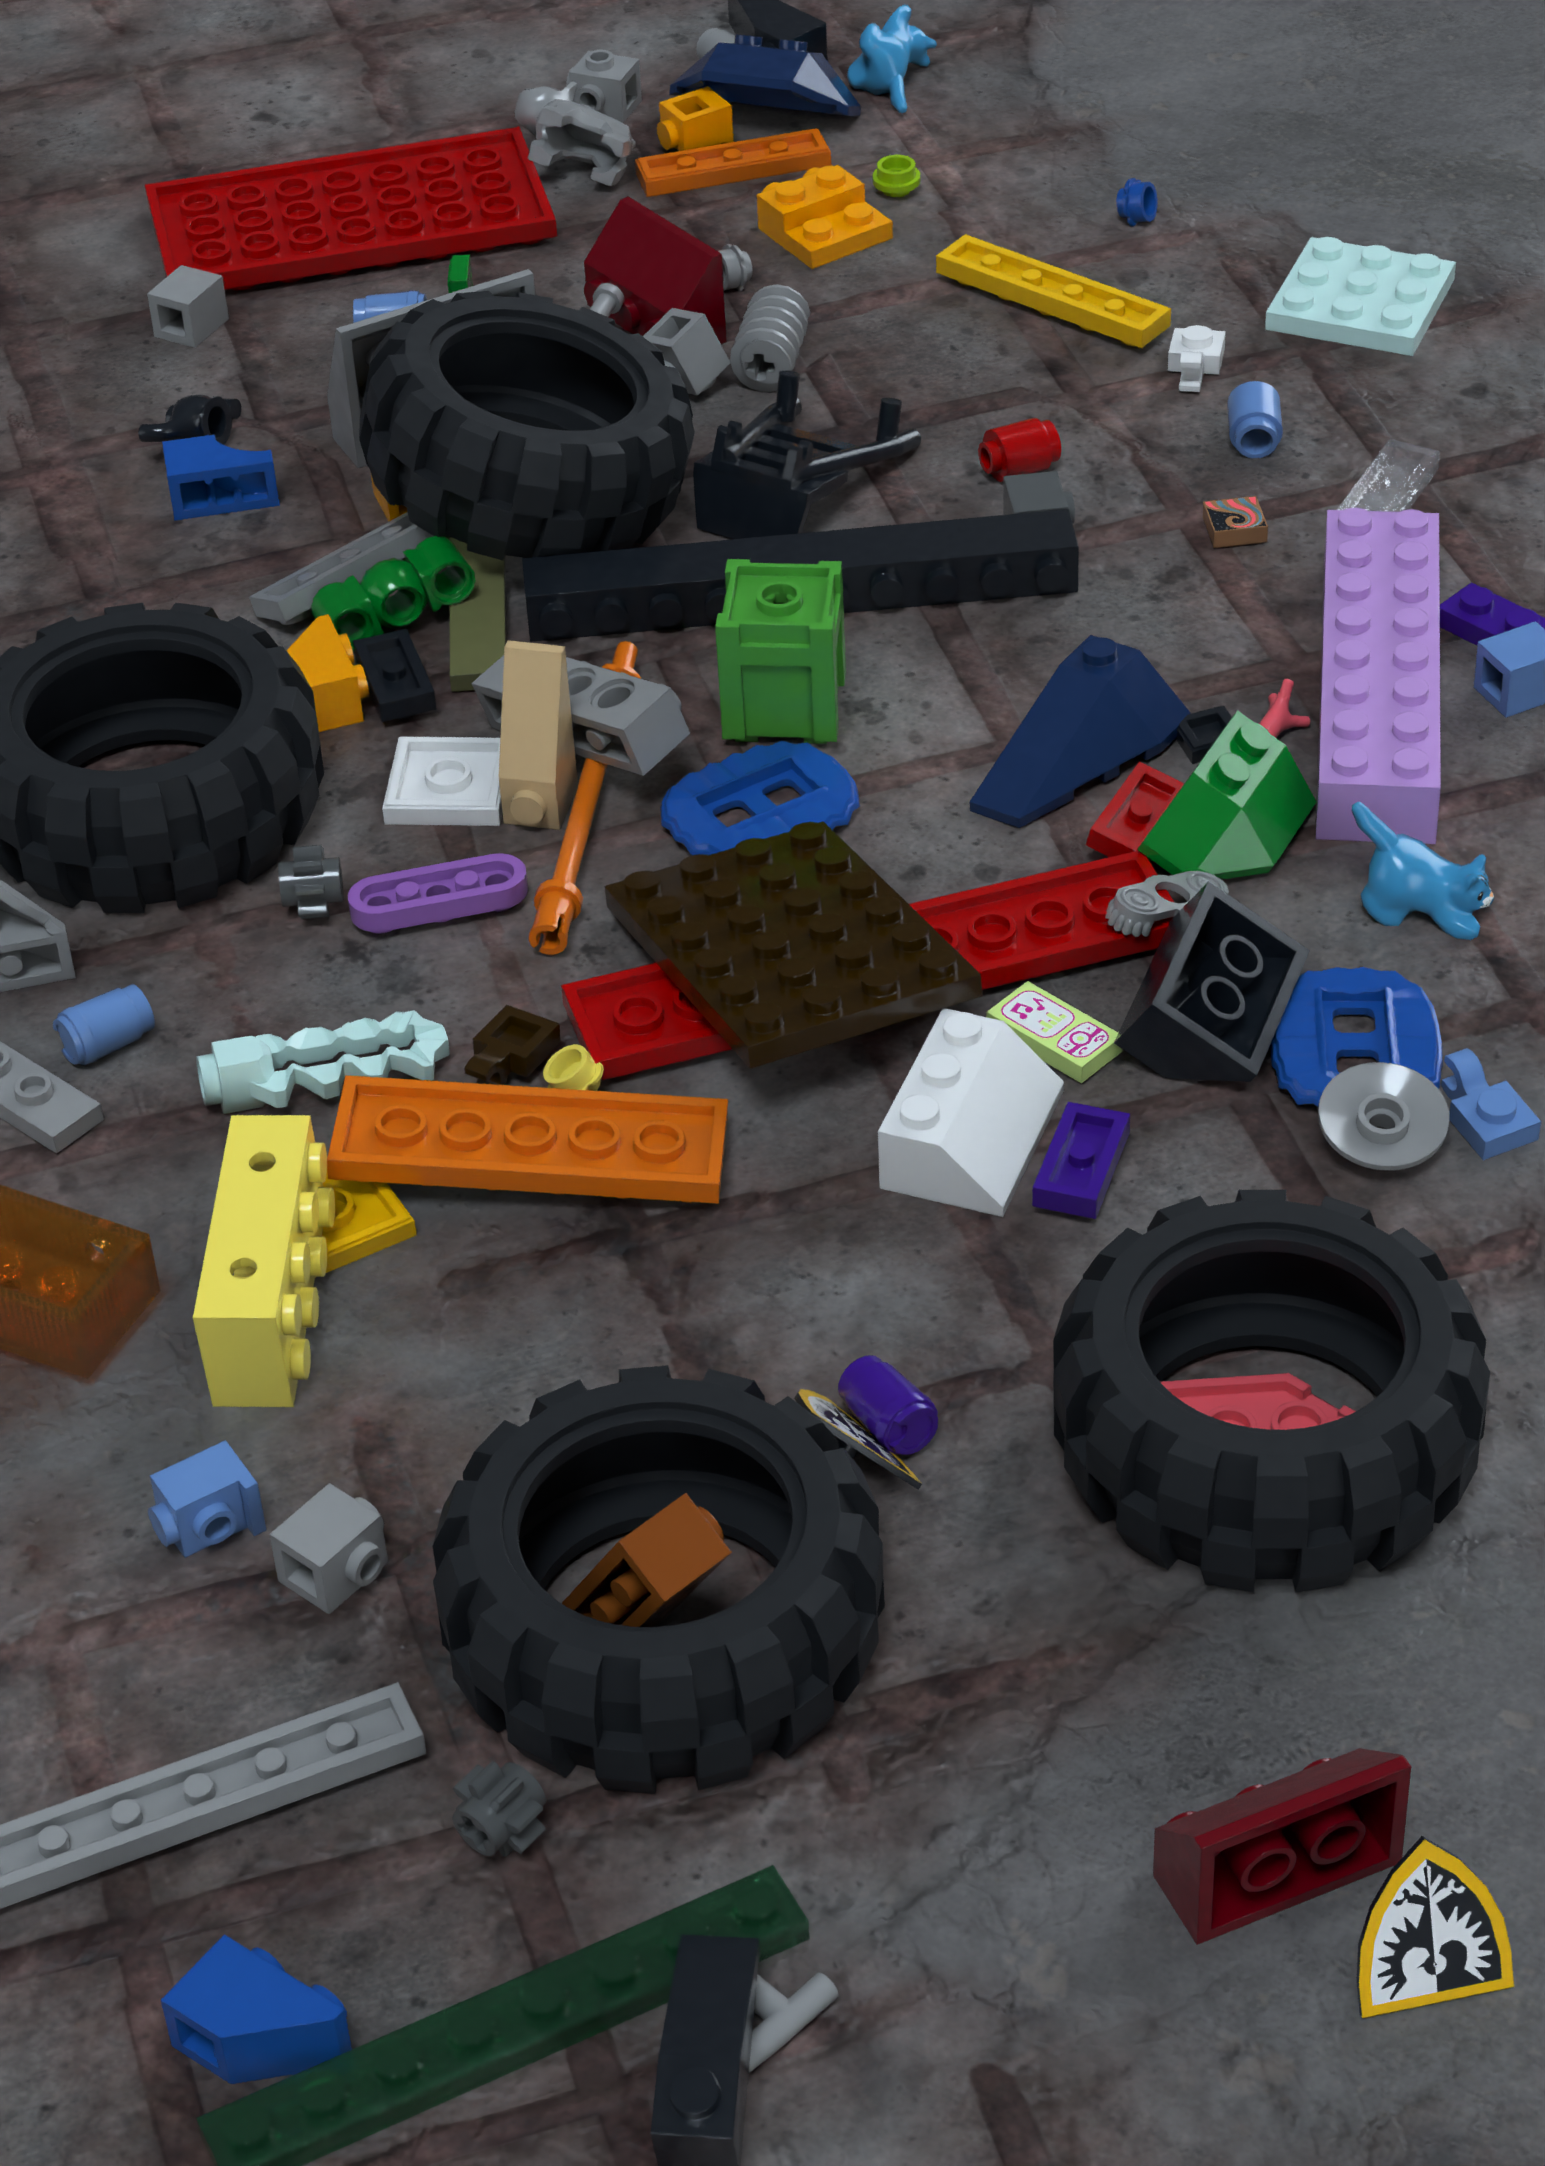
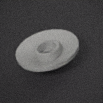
M1372 1062L1350 1067L1336 1075L1327 1084L1320 1097L1318 1121L1327 1142L1336 1152L1349 1161L1376 1170H1401L1425 1162L1440 1149L1448 1132L1449 1109L1440 1090L1422 1074L1398 1064Z

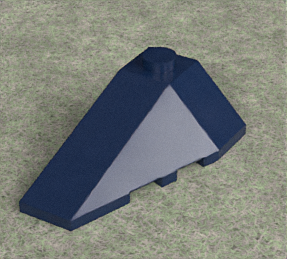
M1090 635L1060 663L970 800V811L1021 828L1073 800L1074 789L1097 777L1105 783L1120 775L1119 765L1138 755L1148 760L1161 753L1177 737L1179 723L1191 713L1140 650L1116 643L1108 638Z

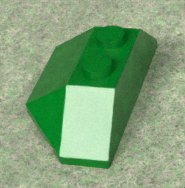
M1237 710L1137 850L1172 875L1188 871H1203L1220 879H1230L1269 873L1317 801L1287 746L1271 735L1265 727L1253 722Z

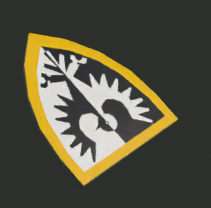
M800 1389L794 1398L795 1401L825 1424L838 1440L839 1449L844 1448L852 1459H854L858 1452H861L919 1490L922 1483L898 1456L880 1445L874 1436L859 1422L827 1397L810 1390Z
M1423 1836L1391 1869L1369 1907L1358 1942L1356 1980L1359 2013L1362 2018L1514 1987L1512 1952L1504 1917L1488 1888L1458 1856Z

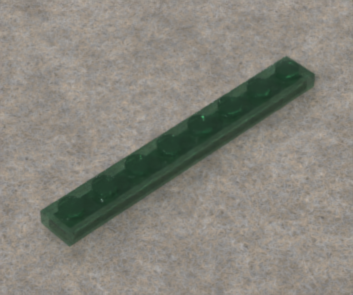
M774 1865L769 1866L199 2116L196 2120L200 2136L214 2166H303L668 2003L681 1934L759 1938L760 1962L809 1940V1920Z

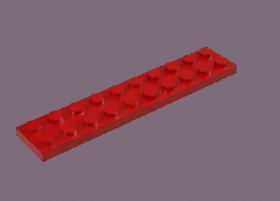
M1139 850L909 904L981 974L982 990L1157 949L1173 918L1154 921L1147 937L1142 934L1135 937L1132 932L1129 935H1124L1122 930L1115 931L1114 926L1108 925L1109 919L1105 918L1106 910L1118 889L1145 882L1146 878L1158 875L1147 856ZM1166 889L1156 890L1161 897L1174 902ZM657 963L561 985L563 1005L580 1045L588 1051L596 1064L600 1062L604 1067L601 1080L625 1076L732 1049Z

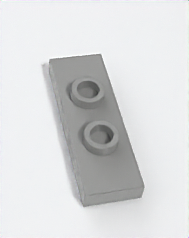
M0 1041L1 1119L56 1154L104 1120L99 1102Z

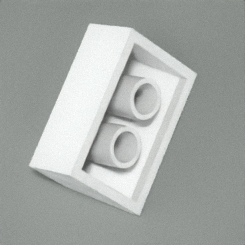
M943 1008L878 1130L880 1189L1003 1217L1064 1092V1081L1004 1021Z

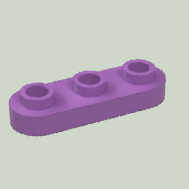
M497 853L370 876L355 883L348 892L350 917L358 928L382 934L395 929L433 922H446L454 918L492 911H505L519 904L527 895L526 867L515 856Z

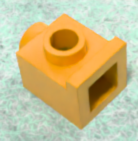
M708 86L659 102L660 122L657 124V135L664 149L676 148L678 151L734 142L732 105Z

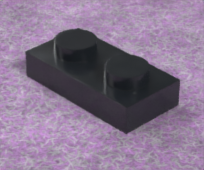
M407 629L353 641L355 660L364 669L369 693L382 722L393 719H407L419 713L437 710L434 689Z

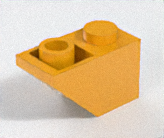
M329 614L318 616L286 651L300 667L313 690L318 731L322 732L364 722L361 699L369 697V688L362 665H354L353 650L347 633L338 635Z

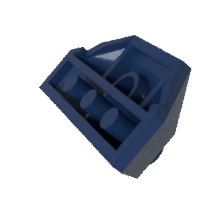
M735 34L734 43L719 42L670 85L669 95L680 96L708 86L728 102L846 116H860L861 105L822 53L807 52L808 42L780 39L779 48L762 47L763 37Z

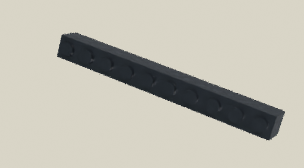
M1069 509L522 558L530 642L716 625L718 613L723 612L726 595L725 569L727 559H750V563L819 564V561H842L844 613L1078 592L1079 546Z

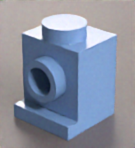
M226 1440L150 1475L156 1505L148 1508L152 1527L165 1547L174 1543L184 1558L211 1545L218 1544L246 1528L250 1530L253 1536L266 1531L258 1483Z

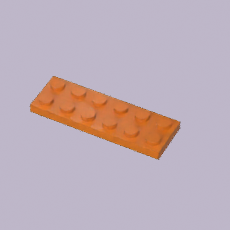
M345 1075L327 1157L328 1179L719 1204L728 1121V1099Z

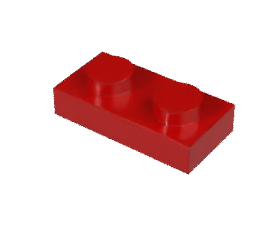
M1139 761L1090 828L1085 845L1108 857L1138 851V847L1184 783Z

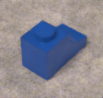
M215 434L162 442L174 520L280 506L271 450L246 451L230 448L216 441Z

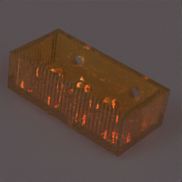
M0 1185V1349L88 1379L161 1291L150 1236L148 1233ZM91 1243L100 1247L104 1254L98 1252Z

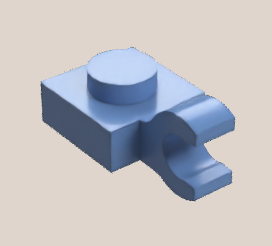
M1468 1048L1445 1056L1444 1062L1454 1073L1453 1076L1441 1081L1444 1092L1451 1099L1449 1120L1482 1160L1539 1139L1540 1119L1507 1081L1489 1086L1479 1059Z

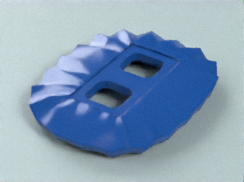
M781 740L770 746L755 745L745 753H732L720 763H709L699 772L686 775L675 786L668 789L661 802V826L670 830L674 840L684 844L691 855H711L735 848L739 842L746 839H765L789 832L792 827L800 823H819L824 821L832 830L835 826L848 825L853 811L860 807L855 781L848 771L832 756L823 753L807 742L793 744ZM783 786L793 787L801 795L778 806L765 796V794ZM734 807H741L752 816L726 827L715 815Z
M1335 967L1323 971H1307L1299 976L1269 1046L1272 1067L1276 1070L1279 1088L1287 1089L1297 1105L1314 1104L1319 1107L1323 1090L1339 1074L1336 1060L1340 1057H1373L1377 1062L1405 1066L1422 1074L1438 1089L1440 1088L1441 1070L1443 1068L1441 1033L1434 1006L1421 987L1410 982L1396 971H1379L1366 967L1353 969ZM1337 1015H1368L1374 1020L1375 1030L1369 1033H1341L1334 1029L1333 1018Z

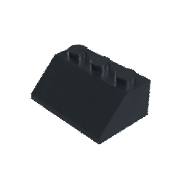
M1208 881L1171 919L1114 1044L1164 1078L1251 1082L1259 1072L1310 950Z

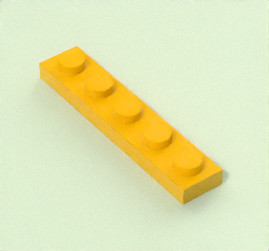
M966 234L936 255V273L957 280L962 285L973 286L990 292L1003 300L1014 301L1036 309L1041 314L1055 316L1077 324L1084 330L1096 331L1118 339L1128 346L1143 348L1171 326V308Z

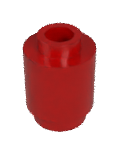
M1037 418L989 429L985 432L983 442L980 443L978 448L980 464L987 474H991L999 482L1003 481V476L1030 474L1047 470L1052 462L1058 461L1061 457V441L1058 431L1050 420L1040 421Z

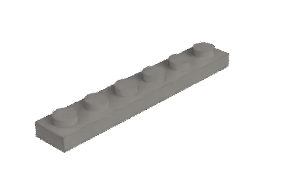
M399 1682L0 1824V1909L427 1754L424 1735Z

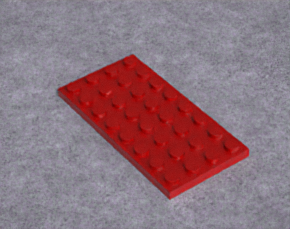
M520 127L145 184L147 202L165 276H169L180 265L222 275L224 290H247L257 284L275 281L291 283L299 281L303 277L326 273L342 275L357 268L370 266L391 267L401 261L420 258L436 260L451 253L470 250L486 252L494 249L496 246L514 243L535 244L546 238L557 237L556 218L534 162L528 158L529 149Z

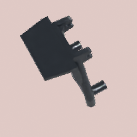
M790 370L780 371L776 402L763 410L743 430L742 423L732 420L729 421L727 427L720 425L717 429L713 451L704 458L694 462L693 482L697 529L732 539L802 533L811 504L832 494L846 483L848 470L899 457L917 448L921 443V435L914 428L898 433L902 401L896 398L881 399L876 441L859 446L781 425L780 423L793 422L795 416L800 414L802 404L797 398L800 374Z

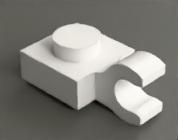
M1200 325L1174 328L1168 352V371L1181 372L1179 391L1200 392L1203 374L1219 375L1225 351L1226 331H1214Z

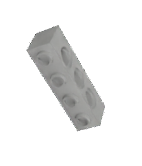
M504 655L471 683L491 727L500 731ZM566 657L576 755L644 776L690 734L681 713L682 705L680 699L671 687L633 677L623 672H616L592 665L586 661H578Z

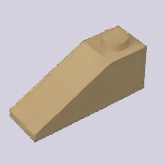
M508 640L504 647L499 786L504 824L560 830L576 794L578 779L565 646Z

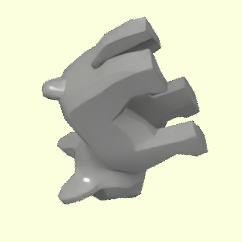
M571 81L562 90L541 86L525 89L519 94L515 107V118L522 127L536 136V140L531 143L529 160L544 166H550L562 159L592 163L596 166L592 171V180L609 186L616 185L620 181L627 167L626 158L636 146L629 126L585 105L573 102L577 89V82Z

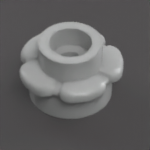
M726 244L723 250L718 251L722 253L724 291L736 289L738 292L743 291V286L752 277L751 259L747 252L741 251L737 245Z

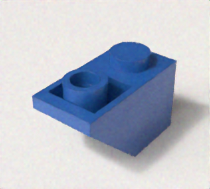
M225 1934L161 1999L172 2047L229 2084L343 2067L353 2056L346 2019L347 2011L342 2002L331 1991L317 1984L308 1987L286 1973L278 1960L267 1951L258 1947L249 1950Z

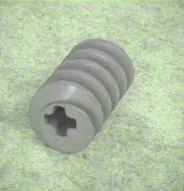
M770 285L754 293L747 305V310L731 349L730 363L734 374L740 382L753 390L761 392L776 391L779 372L783 370L792 371L795 367L796 358L799 355L800 347L807 332L808 318L811 314L807 301L799 292L788 286Z

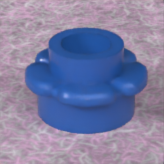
M1130 178L1124 188L1118 191L1116 205L1120 217L1127 218V223L1132 227L1137 222H1151L1155 218L1158 199L1156 189L1151 182H1141L1135 178Z

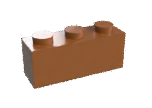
M685 1493L619 1540L568 1595L562 1604L598 1621L631 1627H654L684 1601L732 1552L724 1543L723 1531L714 1516L706 1509L697 1507L688 1494Z

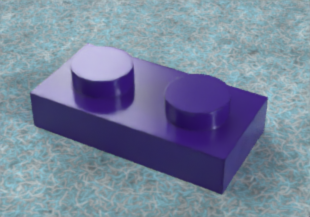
M1472 582L1440 604V628L1475 645H1478L1480 640L1535 621L1545 629L1544 617Z
M1067 1102L1032 1187V1206L1096 1219L1130 1134V1113Z

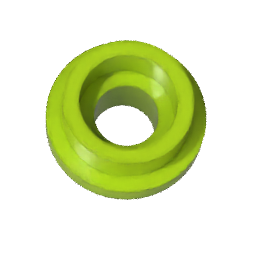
M889 155L877 162V169L873 172L872 180L874 187L885 195L903 197L919 186L921 176L920 171L915 167V161L911 157Z

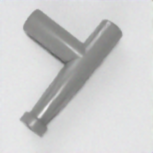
M822 1973L815 1974L789 1998L785 1997L761 1976L757 1975L754 2013L763 2021L752 2032L749 2073L782 2048L838 1998L839 1994L836 1986L826 1975Z

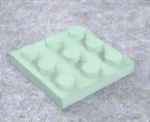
M1311 237L1266 311L1265 330L1413 356L1455 279L1456 262L1442 260L1435 255L1427 253L1413 255L1391 251L1389 248L1381 245L1361 246L1343 243L1334 237Z

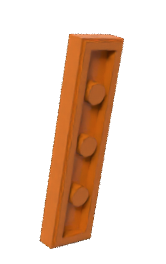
M815 128L635 159L637 178L646 197L806 171L814 167L831 166V151L819 129Z

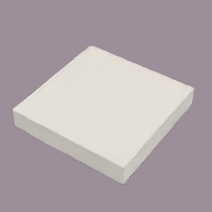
M399 737L382 808L384 824L500 826L502 818L499 786L500 738Z

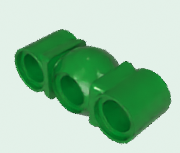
M442 536L429 537L420 542L415 549L403 551L406 561L392 558L377 562L365 572L360 584L354 575L349 576L344 583L334 582L327 584L313 598L311 605L312 615L316 619L318 616L329 614L338 635L347 633L352 650L354 651V640L383 634L381 626L390 629L408 626L422 615L427 604L435 612L442 605L460 603L469 596L474 588L476 581L475 572L451 540ZM445 567H447V569H446L445 571H443L442 573L438 574L442 569H444ZM398 590V592H397L396 594H394L393 596L389 597V595H390L391 593H393L394 591ZM349 613L345 618H343L342 620H339L340 617H342L343 615Z

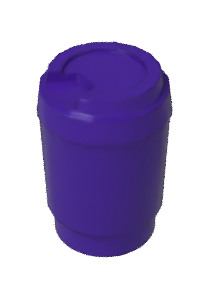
M868 1355L852 1362L841 1375L838 1383L840 1397L845 1401L848 1410L885 1449L894 1454L910 1455L920 1451L934 1437L938 1428V1412L934 1403L892 1365L883 1362L877 1356Z

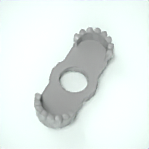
M1188 871L1171 876L1153 875L1146 878L1145 882L1118 889L1114 899L1108 904L1105 918L1109 919L1108 925L1114 926L1115 931L1122 930L1124 935H1129L1132 932L1135 937L1140 936V934L1147 937L1154 921L1174 917L1208 881L1227 894L1229 890L1223 880L1203 871ZM1166 889L1174 891L1183 896L1187 902L1175 903L1161 897L1156 890Z

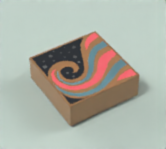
M1257 496L1203 502V520L1214 548L1267 542L1268 525Z

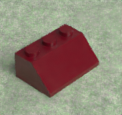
M629 196L621 199L584 260L586 281L584 295L587 305L590 307L593 305V294L600 284L610 283L622 291L625 300L617 313L611 314L609 318L614 319L616 324L630 333H639L644 336L671 308L705 314L721 344L727 342L722 253Z
M1359 1748L1333 1759L1322 1758L1316 1760L1302 1771L1267 1785L1257 1784L1247 1787L1234 1798L1198 1812L1187 1811L1178 1814L1165 1825L1155 1828L1153 1877L1196 1945L1393 1867L1400 1861L1403 1854L1411 1765L1404 1755Z

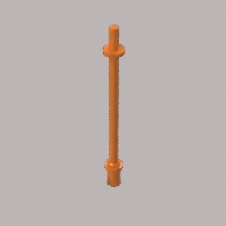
M628 641L620 642L616 646L612 664H605L601 667L616 672H623L641 679L640 675L634 670L638 654L637 647ZM585 758L553 877L539 885L534 897V906L537 912L528 940L531 946L535 948L539 944L541 934H543V941L539 952L542 954L555 955L564 951L568 943L571 922L580 914L583 904L582 893L575 884L608 765L589 758Z

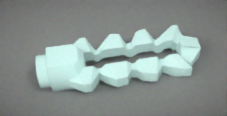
M415 1010L407 1012L396 1011L381 1022L364 1017L351 1023L347 1022L341 1028L334 1031L324 1027H306L294 1033L287 1041L276 1035L263 1034L256 1037L245 1036L211 1042L212 1054L196 1056V1063L205 1106L221 1103L223 1114L261 1108L266 1103L275 1108L286 1107L295 1083L324 1099H329L340 1095L345 1075L387 1078L392 1069L420 1080L432 1081L434 1080L435 1062L449 1056V1040L442 1024L422 1018ZM412 1039L415 1040L410 1049L402 1051L398 1049L408 1046ZM383 1044L390 1045V1047H387L385 1051L379 1055L367 1056L362 1058L354 1056L377 1052L380 1045ZM344 1051L346 1053L342 1055L336 1062L321 1064L310 1067L300 1066L308 1063L331 1060L339 1052ZM293 1060L298 1063H292L286 1070L274 1071V1069L283 1068L287 1061Z

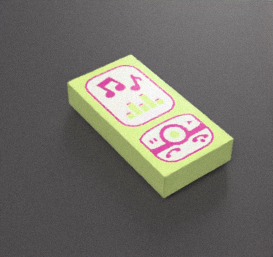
M1029 981L986 1012V1017L1004 1021L1045 1063L1081 1084L1123 1052L1122 1048L1114 1044L1118 1032Z

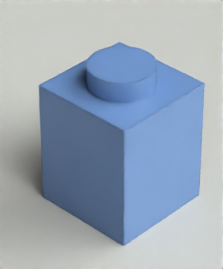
M1536 621L1478 641L1474 689L1506 718L1545 704V629Z

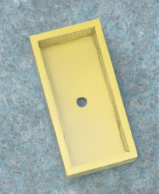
M231 1115L193 1313V1322L213 1407H294L298 1380H307L309 1377L311 1351L309 1340L305 1339L307 1328H316L319 1317L318 1290L313 1286L315 1277H324L327 1268V1244L325 1237H322L323 1227H332L335 1219L333 1188L323 1187L327 1173L325 1143H315L310 1115Z

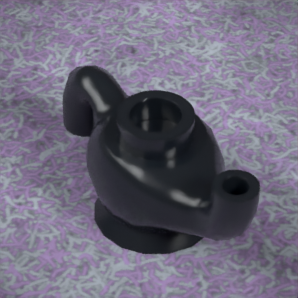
M188 395L178 400L175 405L169 407L165 423L142 424L138 430L139 439L142 442H162L215 434L216 441L224 445L231 433L232 419H238L241 415V403L238 399H226L220 396H213L211 398L206 395Z

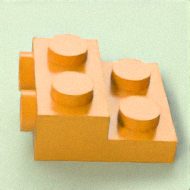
M838 164L822 168H811L802 178L794 181L770 183L763 189L762 193L757 194L758 229L811 269L893 239V221L865 201V184Z

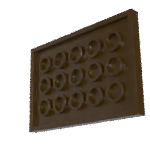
M824 821L819 823H800L786 833L765 839H746L739 842L735 848L711 855H692L683 859L680 864L654 872H635L628 875L623 881L604 886L608 909L750 1069L982 996L981 974Z

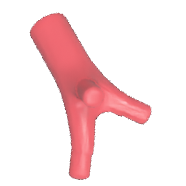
M1290 679L1283 680L1278 694L1272 693L1269 695V709L1259 723L1275 738L1284 730L1292 727H1308L1310 725V718L1308 716L1291 715L1289 712V701L1294 682Z

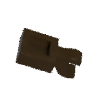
M506 1005L473 1038L474 1056L464 1068L465 1074L478 1078L476 1082L478 1084L505 1085L510 1072L528 1077L561 1043L559 1023Z

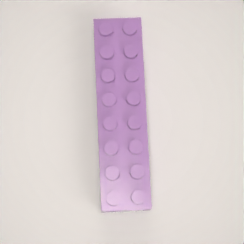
M1362 508L1327 510L1323 576L1316 839L1373 842L1357 826L1351 810L1353 804L1361 802L1395 834L1408 835L1422 841L1424 844H1436L1441 789L1439 513H1424L1414 509L1400 512L1367 511Z

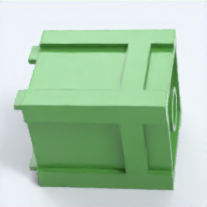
M727 559L725 569L726 595L723 612L718 613L715 626L722 739H735V742H758L759 737L804 738V743L827 744V742H837L839 729L837 694L838 687H844L846 677L842 561H819V564L750 563V559Z

